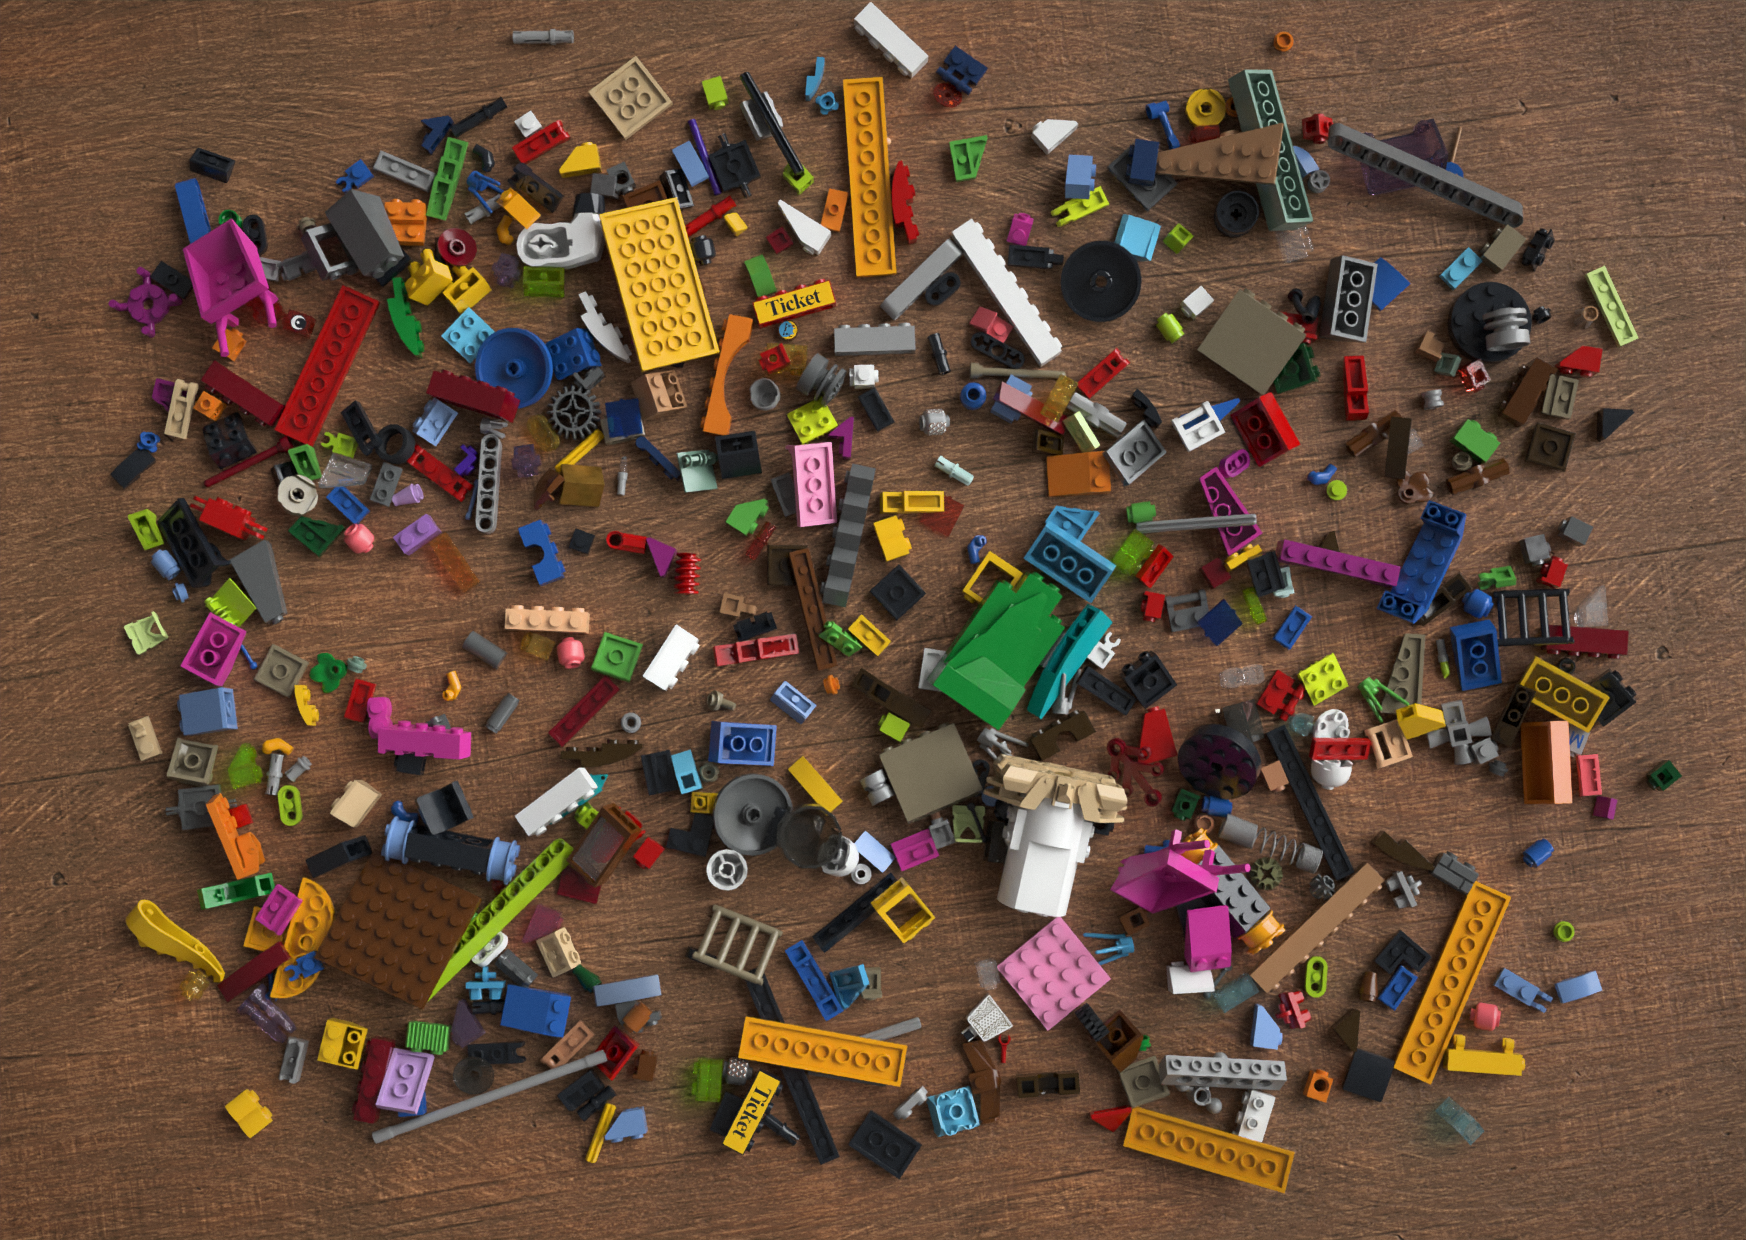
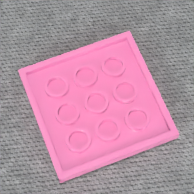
M1061 917L1054 918L996 966L1047 1030H1050L1111 980Z

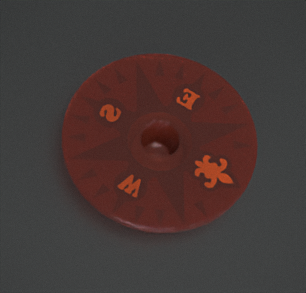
M941 83L934 88V97L941 105L956 107L961 103L962 94L956 90L954 85Z

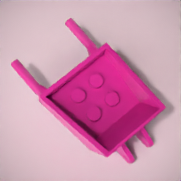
M232 218L183 248L201 318L210 324L216 322L217 337L222 357L229 355L225 335L227 324L231 327L239 326V319L230 312L256 296H259L265 305L268 326L270 328L277 326L273 304L279 299L268 290V283L257 247Z
M1175 829L1171 833L1168 847L1156 852L1123 859L1120 863L1124 864V866L1118 867L1119 875L1110 890L1150 913H1156L1217 892L1219 882L1217 875L1249 872L1250 865H1213L1215 855L1213 850H1205L1202 865H1196L1179 854L1188 850L1209 848V840L1180 843L1182 832Z

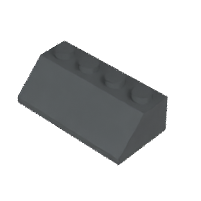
M1343 255L1330 260L1319 334L1320 338L1341 342L1366 343L1378 264Z

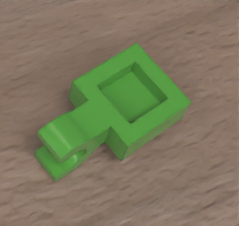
M1511 566L1492 568L1490 573L1478 574L1480 581H1482L1478 582L1481 590L1489 588L1492 584L1496 588L1516 585V577Z

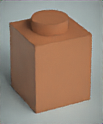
M1279 760L1261 767L1260 776L1267 791L1273 790L1276 793L1285 789L1284 785L1288 784L1289 781Z

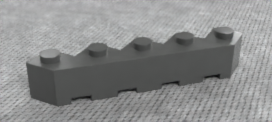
M852 464L851 471H846L844 482L848 483L845 498L840 499L838 510L842 511L839 526H834L832 538L836 539L833 554H828L826 566H830L827 581L822 582L820 594H824L823 603L846 607L876 468Z

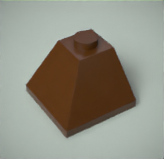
M1119 1010L1104 1023L1109 1030L1107 1035L1098 1042L1091 1035L1089 1037L1121 1073L1136 1060L1144 1036Z

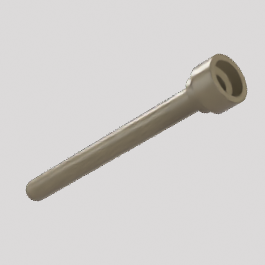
M970 363L969 373L970 379H978L982 375L1007 377L1013 375L1015 377L1064 379L1066 377L1064 371L988 368L979 365V363Z

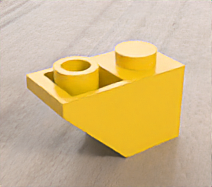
M1416 703L1396 710L1398 724L1407 740L1446 726L1442 710Z

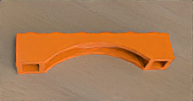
M729 314L728 319H724L722 331H725L724 339L720 338L718 345L721 353L714 363V370L717 371L715 378L711 377L709 389H712L711 397L707 396L705 408L708 409L707 415L702 417L700 428H703L704 434L712 436L729 435L732 418L727 410L724 398L725 376L735 355L750 342L754 324L751 318Z

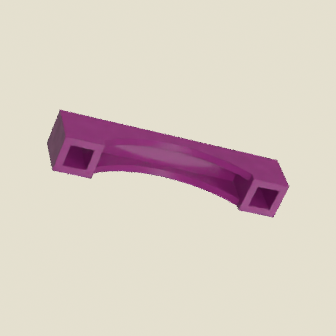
M1285 539L1278 541L1275 552L1278 562L1333 572L1388 588L1397 586L1401 567Z

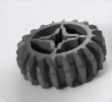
M572 385L569 392L567 387H564L565 393L562 394L558 390L556 393L559 397H551V400L555 403H548L547 405L550 409H553V411H547L548 416H553L548 419V422L550 424L555 423L552 429L554 431L559 429L557 433L559 436L565 432L566 439H569L571 434L574 440H577V434H580V437L583 439L585 438L583 432L586 431L590 435L592 434L589 429L590 427L597 429L593 422H600L601 420L595 416L602 413L601 410L595 409L600 406V403L594 402L597 397L595 395L590 396L591 391L589 389L583 393V387L580 386L576 392V387ZM577 397L587 401L590 409L578 407ZM571 398L568 407L559 410L561 404ZM575 406V409L579 413L573 419V416L570 414V411H572V409H574ZM587 415H589V418L586 421V423L578 427L579 420L582 417H587ZM558 416L569 418L571 428L562 425Z

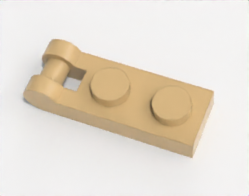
M181 379L176 380L164 434L183 439L187 438L195 395L198 391L197 383L191 382L189 384ZM182 391H187L186 397L181 396Z

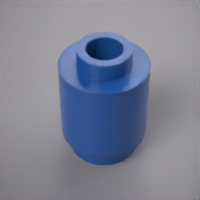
M1211 795L1204 796L1201 811L1205 812L1206 815L1226 818L1227 814L1232 812V802Z
M1544 838L1537 840L1523 852V861L1529 867L1537 868L1552 856L1551 853L1554 851V848Z

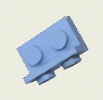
M433 398V400H429L426 403L423 415L418 417L413 423L414 428L412 431L434 446H437L458 413L438 399Z

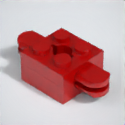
M194 495V500L206 505L205 508L190 503L189 507L202 512L199 518L200 521L243 540H247L249 534L264 539V535L251 530L252 527L265 532L268 530V528L255 523L256 518L251 517L252 512L237 505L232 508L234 504L219 497L216 500L209 498L206 501Z

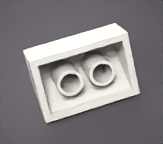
M675 625L643 677L666 691L668 688L672 689L678 681L675 677L679 671L683 672L689 663L686 660L690 654L694 655L700 646L697 644L699 639L678 625Z

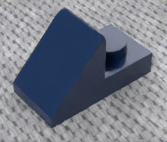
M449 116L421 120V123L431 130V133H427L424 136L423 144L421 145L430 155L433 154L449 132L450 126L454 125V121Z

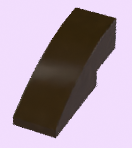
M1391 416L1384 476L1386 478L1405 480L1412 418Z
M1460 571L1438 588L1428 611L1418 620L1422 626H1425L1453 605L1459 598L1472 590L1471 584Z
M1380 831L1370 842L1380 852L1402 864L1431 871L1435 869L1406 839H1400L1397 843L1385 831Z

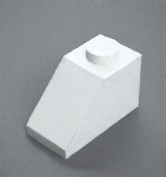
M1047 119L1044 123L1040 121L1033 127L1031 138L1048 155L1077 129L1078 123L1076 121Z

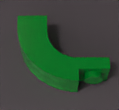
M272 873L198 889L197 893L201 910L271 894L275 885Z

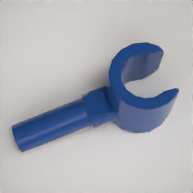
M273 972L268 975L269 991L265 995L267 1002L271 1000L270 994L274 984Z

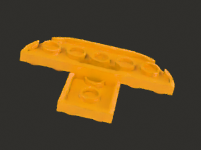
M306 877L302 878L297 898L303 901L282 935H277L273 930L268 929L255 920L262 907L254 906L244 946L265 951L281 941L292 958L278 967L270 994L272 998H288L304 992L316 981L321 972L319 971L306 978L301 973L298 979L289 981V978L293 977L295 972L292 969L284 970L289 965L297 966L296 959L315 950L318 951L335 918L333 903L328 893L317 882Z

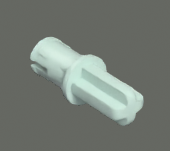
M943 456L938 458V461L941 463L936 462L934 467L949 474L950 478L954 477L963 484L970 485L974 478L972 474L960 468L958 463L955 465Z

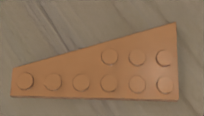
M1279 123L1158 152L1155 174L1275 185L1284 124Z

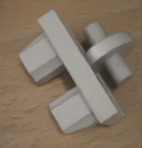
M1402 871L1393 872V876L1385 880V884L1389 891L1397 888L1400 889L1401 895L1393 898L1396 908L1417 906L1414 896L1420 894L1417 887L1422 884L1421 880L1414 881L1412 875L1406 877L1407 883Z

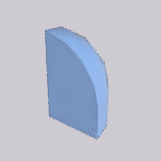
M1293 146L1302 178L1310 173L1312 175L1315 171L1319 170L1316 162L1307 151Z

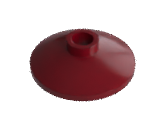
M447 229L438 239L437 248L439 254L451 265L466 266L474 260L477 254L475 240L468 232L462 229Z

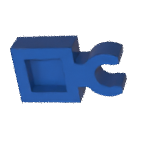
M360 159L345 170L348 176L338 178L336 183L338 185L342 183L347 184L342 189L344 194L352 189L354 184L357 188H360L374 176Z
M317 950L296 959L297 966L289 965L284 969L285 971L292 969L295 972V975L289 978V981L298 979L301 973L306 978L325 969L323 963L314 958Z

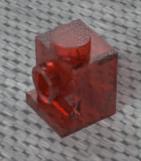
M1481 359L1469 362L1456 371L1467 392L1473 390L1476 393L1485 388L1484 384L1491 381Z

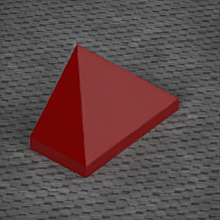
M1128 1104L1089 1112L1092 1120L1115 1132L1132 1112V1109Z

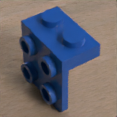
M575 328L545 344L551 355L553 370L558 380H563L575 372L577 373L584 369H596L602 366L600 355L593 343V335L589 329Z

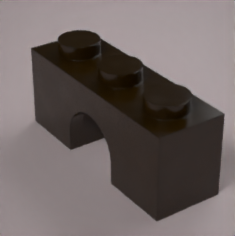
M1077 709L1068 714L1069 719L1063 722L1059 719L1051 723V728L1044 732L1042 728L1032 734L1034 738L1030 739V742L1041 761L1060 752L1056 739L1061 732H1070L1076 742L1096 732L1085 711L1079 712Z
M1077 1070L1016 1074L1018 1098L1039 1097L1042 1094H1080L1079 1073Z

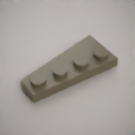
M1405 633L1399 646L1387 688L1402 697L1409 705L1414 703L1421 705L1425 635ZM1385 692L1381 703L1382 710H1379V713L1396 714L1397 709L1403 708L1406 705Z

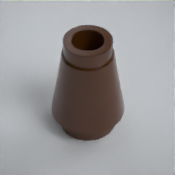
M1365 971L1358 991L1359 1000L1375 1003L1376 998H1378L1377 973Z

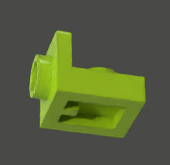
M586 802L584 805L579 806L574 818L579 824L588 829L599 812Z

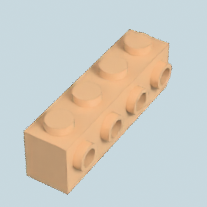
M511 605V609H506L505 629L512 631L589 634L590 614L584 612V608H572V611H564L563 607H552L551 611L544 610L542 606H532V610L524 609V606Z

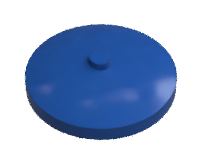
M505 328L494 332L482 343L476 356L475 373L477 382L480 380L489 383L490 386L495 388L500 386L515 393L514 397L520 400L519 409L533 405L544 396L552 380L553 364L548 348L537 335L522 328Z

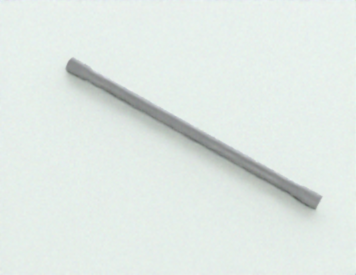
M601 1050L579 1060L400 1124L372 1132L373 1140L377 1144L402 1133L581 1069L607 1062L604 1050Z

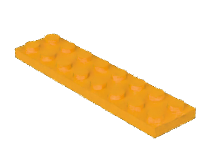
M746 1016L738 1058L900 1087L907 1045Z
M1141 1107L1132 1109L1123 1144L1124 1147L1281 1193H1285L1295 1154L1294 1151Z

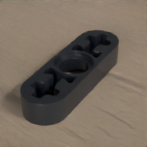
M977 332L971 338V347L975 351L1010 369H1020L1023 366L1025 358L1020 351L983 332ZM975 338H984L983 342L987 345L989 344V341L993 342L990 345L988 352L985 351L987 346L981 344L979 347L976 346L977 342L975 341ZM994 346H1001L1003 348L1001 356L993 355L992 348ZM1008 350L1010 351L1009 356L1013 358L1016 355L1019 356L1018 360L1021 363L1013 365L1010 358L1007 357L1006 361L1002 359L1006 356Z

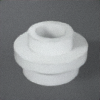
M857 864L856 868L851 872V877L854 882L865 884L871 878V870L865 864ZM859 870L865 872L863 878L858 877L857 872Z

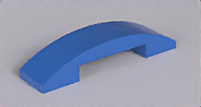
M803 940L786 949V954L816 1002L825 1021L843 1012L842 1006Z

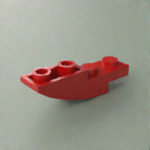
M901 160L897 163L893 177L892 213L895 228L904 227L907 241L910 245L916 243L917 236H919L917 225H913L911 220L914 217L911 205L907 206V204L913 203V196H916L913 184L909 185L908 177H910L908 166H904Z

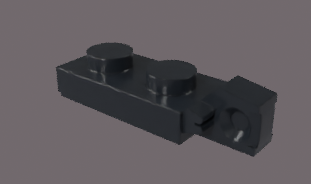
M1009 245L1007 266L1052 269L1053 265H1063L1064 255L1054 254V250L1049 248Z

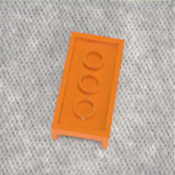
M221 793L213 795L206 803V807L237 880L257 873L259 865L265 862L260 842L251 832L239 836L236 830V819L228 811V800L226 797L223 798Z

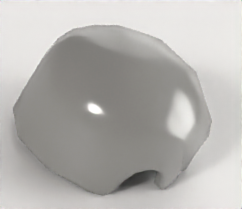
M760 378L755 380L749 388L751 393L750 400L759 410L768 411L773 409L780 401V390L771 379Z

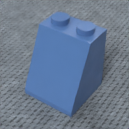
M221 687L179 695L180 700L177 701L178 711L181 712L180 730L184 732V735L191 736L238 729L233 689Z

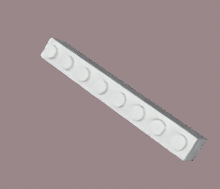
M970 219L952 231L951 237L964 252V256L1010 324L1014 326L1015 331L1038 365L1042 367L1060 355L1062 345L1056 337L1053 338L1049 333L1051 329L1045 320L1042 322L1038 315L1040 313L1034 304L1030 305L1027 300L1028 295L1023 288L1019 289L1015 283L1017 282L1015 275L1011 271H1007L1005 268L1006 263L1002 256L996 255L993 250L995 247L989 238L985 239L982 234L984 231L981 225Z

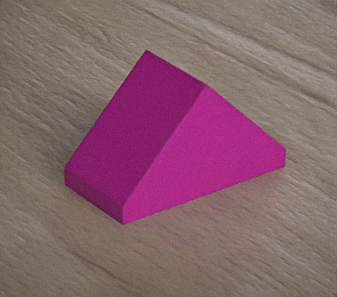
M646 538L660 577L664 578L669 571L677 550L653 538Z

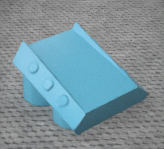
M1123 214L1114 242L1128 249L1137 261H1151L1161 226L1148 220Z
M970 1086L927 1098L926 1103L929 1107L934 1132L938 1137L944 1135L951 1136L959 1131L969 1130L980 1125Z

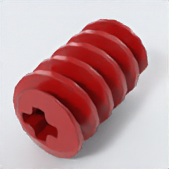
M676 553V556L682 559L675 562L681 566L675 569V572L680 574L674 577V580L680 582L674 585V588L679 590L675 594L695 595L699 593V591L693 589L700 584L694 581V579L700 577L695 571L701 569V567L695 565V563L701 561L700 558L696 557L697 554Z

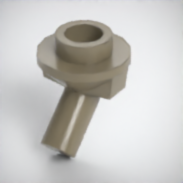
M716 690L707 696L706 701L710 710H719L720 706L733 711L736 703L724 699V694Z

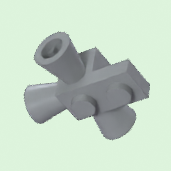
M1462 700L1442 703L1441 707L1446 729H1438L1426 733L1430 749L1449 741L1450 745L1454 747L1455 765L1475 761L1468 744L1472 743L1471 736H1491L1487 716L1468 724Z

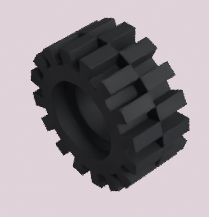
M1085 1003L1074 1012L1096 1042L1109 1033V1030L1088 1003Z

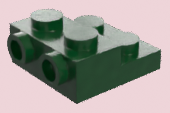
M1306 343L1300 344L1276 377L1274 385L1277 394L1319 382L1318 377L1321 375L1318 366L1313 365L1311 358L1315 356L1311 346L1308 347Z

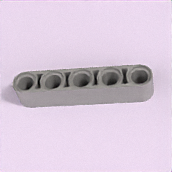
M950 238L947 239L882 302L880 307L893 320H896L964 252Z
M487 434L482 438L480 450L476 527L484 534L493 533L497 527L502 442L493 434ZM490 440H496V446L493 449L487 448V443ZM491 459L494 460L495 466L492 469H486V462ZM489 479L493 480V487L485 489V482ZM487 499L492 500L491 508L484 509L483 502ZM489 519L491 526L488 529H482V522Z

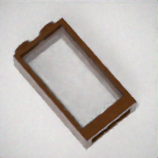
M614 803L603 806L566 861L585 878L588 884L594 888L607 882L642 829Z

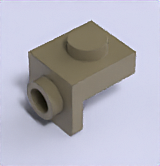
M880 967L865 968L869 985L861 993V997L866 1000L882 998Z

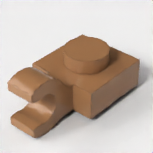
M724 593L720 613L740 617L741 612L756 615L757 607L744 604V597Z

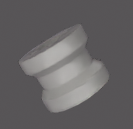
M1315 171L1307 182L1309 190L1313 193L1323 192L1330 183V177L1326 171Z
M1441 389L1421 393L1425 401L1423 405L1424 410L1444 406V402L1440 397L1442 394Z

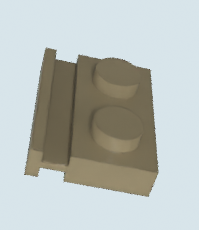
M1552 374L1546 383L1548 386L1544 392L1540 414H1547L1566 420L1571 419L1579 380Z

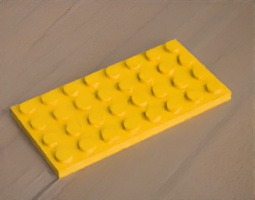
M677 197L599 214L598 217L641 372L718 354L720 351Z

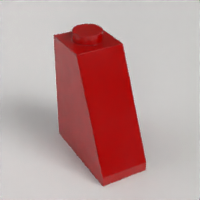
M1159 706L1148 708V713L1142 716L1138 748L1141 749L1147 746L1151 749L1152 754L1147 760H1142L1139 756H1136L1135 761L1148 764L1178 756L1165 708L1159 709ZM1142 750V754L1147 756V752Z

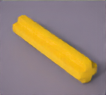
M596 429L554 467L555 470L560 474L561 464L574 465L604 439V434L599 429Z
M606 1103L585 1158L590 1163L597 1161L616 1106Z

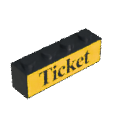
M762 1068L759 1069L721 1143L722 1145L741 1155H744L745 1151L750 1152L755 1142L752 1140L755 1132L759 1134L764 1125V1122L761 1121L764 1114L769 1115L774 1105L771 1103L774 1095L778 1097L783 1088V1085L780 1084L782 1078Z

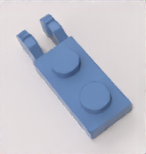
M1506 968L1501 969L1493 983V986L1543 1013L1547 1009L1533 1001L1536 995L1542 997L1547 1002H1551L1553 999L1540 991L1538 987Z

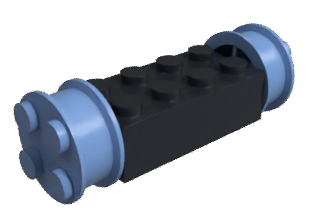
M395 816L391 824L386 826L385 836H387L386 844H383L381 856H385L386 861L392 858L402 860L403 864H407L410 858L414 862L428 861L434 866L448 865L453 870L468 869L473 874L481 875L487 872V881H491V879L504 882V885L511 882L512 877L516 874L517 865H514V862L520 852V845H517L516 840L510 843L500 841V837H496L493 840L448 830L438 834H429L424 825L418 824L416 826V820L411 822L399 820L398 816Z

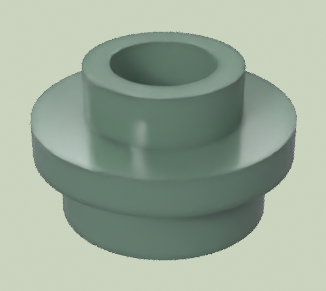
M357 656L347 659V668L356 673H362L363 669H366L367 664L364 663V659Z

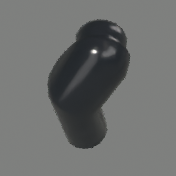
M476 144L472 152L481 157L483 163L481 166L482 170L491 172L495 165L492 152Z

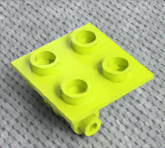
M822 396L817 402L813 400L786 414L802 445L808 444L815 440V438L819 439V436H824V434L838 427L828 406L824 407L821 405Z
M1334 653L1326 655L1325 658L1316 661L1313 665H1309L1303 671L1300 670L1297 674L1299 681L1303 682L1314 706L1349 686Z

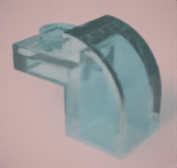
M1450 1097L1435 1110L1470 1146L1484 1132L1480 1124Z

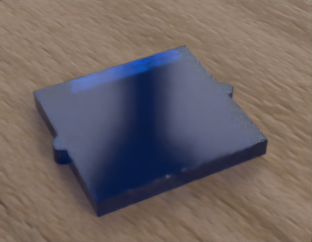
M638 398L620 399V401L605 403L610 438L622 436L628 438L629 435L643 434Z
M1225 599L1221 600L1197 622L1205 632L1204 635L1209 637L1215 646L1222 643L1243 624L1235 614L1236 610L1232 609Z

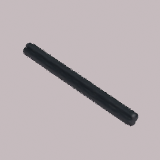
M744 72L740 75V80L795 175L803 173L804 168L752 76L749 72Z

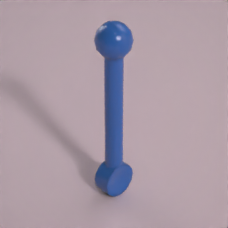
M242 644L240 649L249 661L250 668L252 670L256 669L257 663L253 662Z

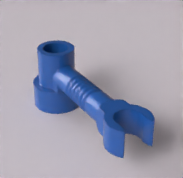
M1167 101L1147 104L1145 109L1150 120L1160 119L1167 137L1169 150L1180 147V143L1176 135H1174L1166 115L1169 112Z

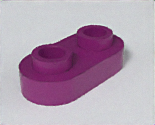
M1244 449L1235 450L1220 461L1219 471L1224 478L1235 477L1248 468L1250 464L1248 452Z

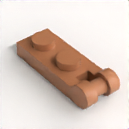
M580 1020L540 1062L543 1065L546 1064L550 1069L565 1065L595 1034ZM554 1054L560 1059L558 1063L551 1058Z

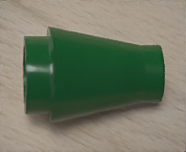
M581 964L572 971V974L577 978L585 992L588 991L592 994L594 993L593 986L602 984L598 975L584 968Z

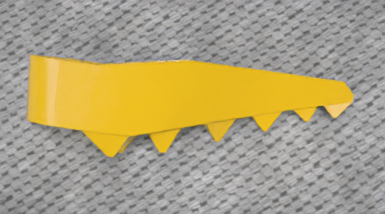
M140 900L127 915L126 924L137 937L141 947L154 949L158 955L168 954L174 956L177 962L186 960L193 964L194 969L202 968L206 971L207 976L212 975L213 982L223 981L225 972L212 952L199 940L172 922L156 904L149 900Z

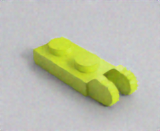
M1099 186L1094 191H1090L1089 199L1073 198L1065 202L1064 205L1052 210L1051 214L1052 216H1057L1067 210L1069 216L1056 222L1057 227H1061L1109 206V202L1101 186Z

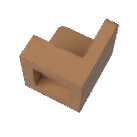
M1426 331L1422 335L1415 353L1438 362L1442 357L1441 353L1445 344L1434 339V333Z

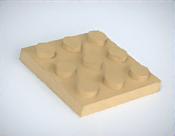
M637 56L589 91L591 97L625 140L673 105L670 98Z

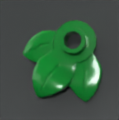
M320 653L317 655L319 664L311 669L309 677L315 682H322L323 693H330L339 687L340 679L345 677L348 668L342 660H335L330 653ZM335 666L338 668L337 673L335 672Z

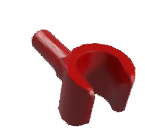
M1001 1034L998 1037V1042L1001 1045V1063H1006L1007 1045L1011 1040L1009 1035L1007 1043L1001 1042Z

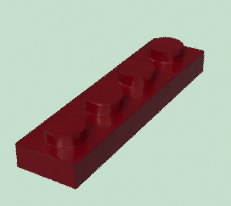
M605 675L548 733L564 747L620 689Z

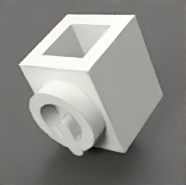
M854 365V368L850 369V386H855V389H872L875 387V382H879L878 370H874V365Z

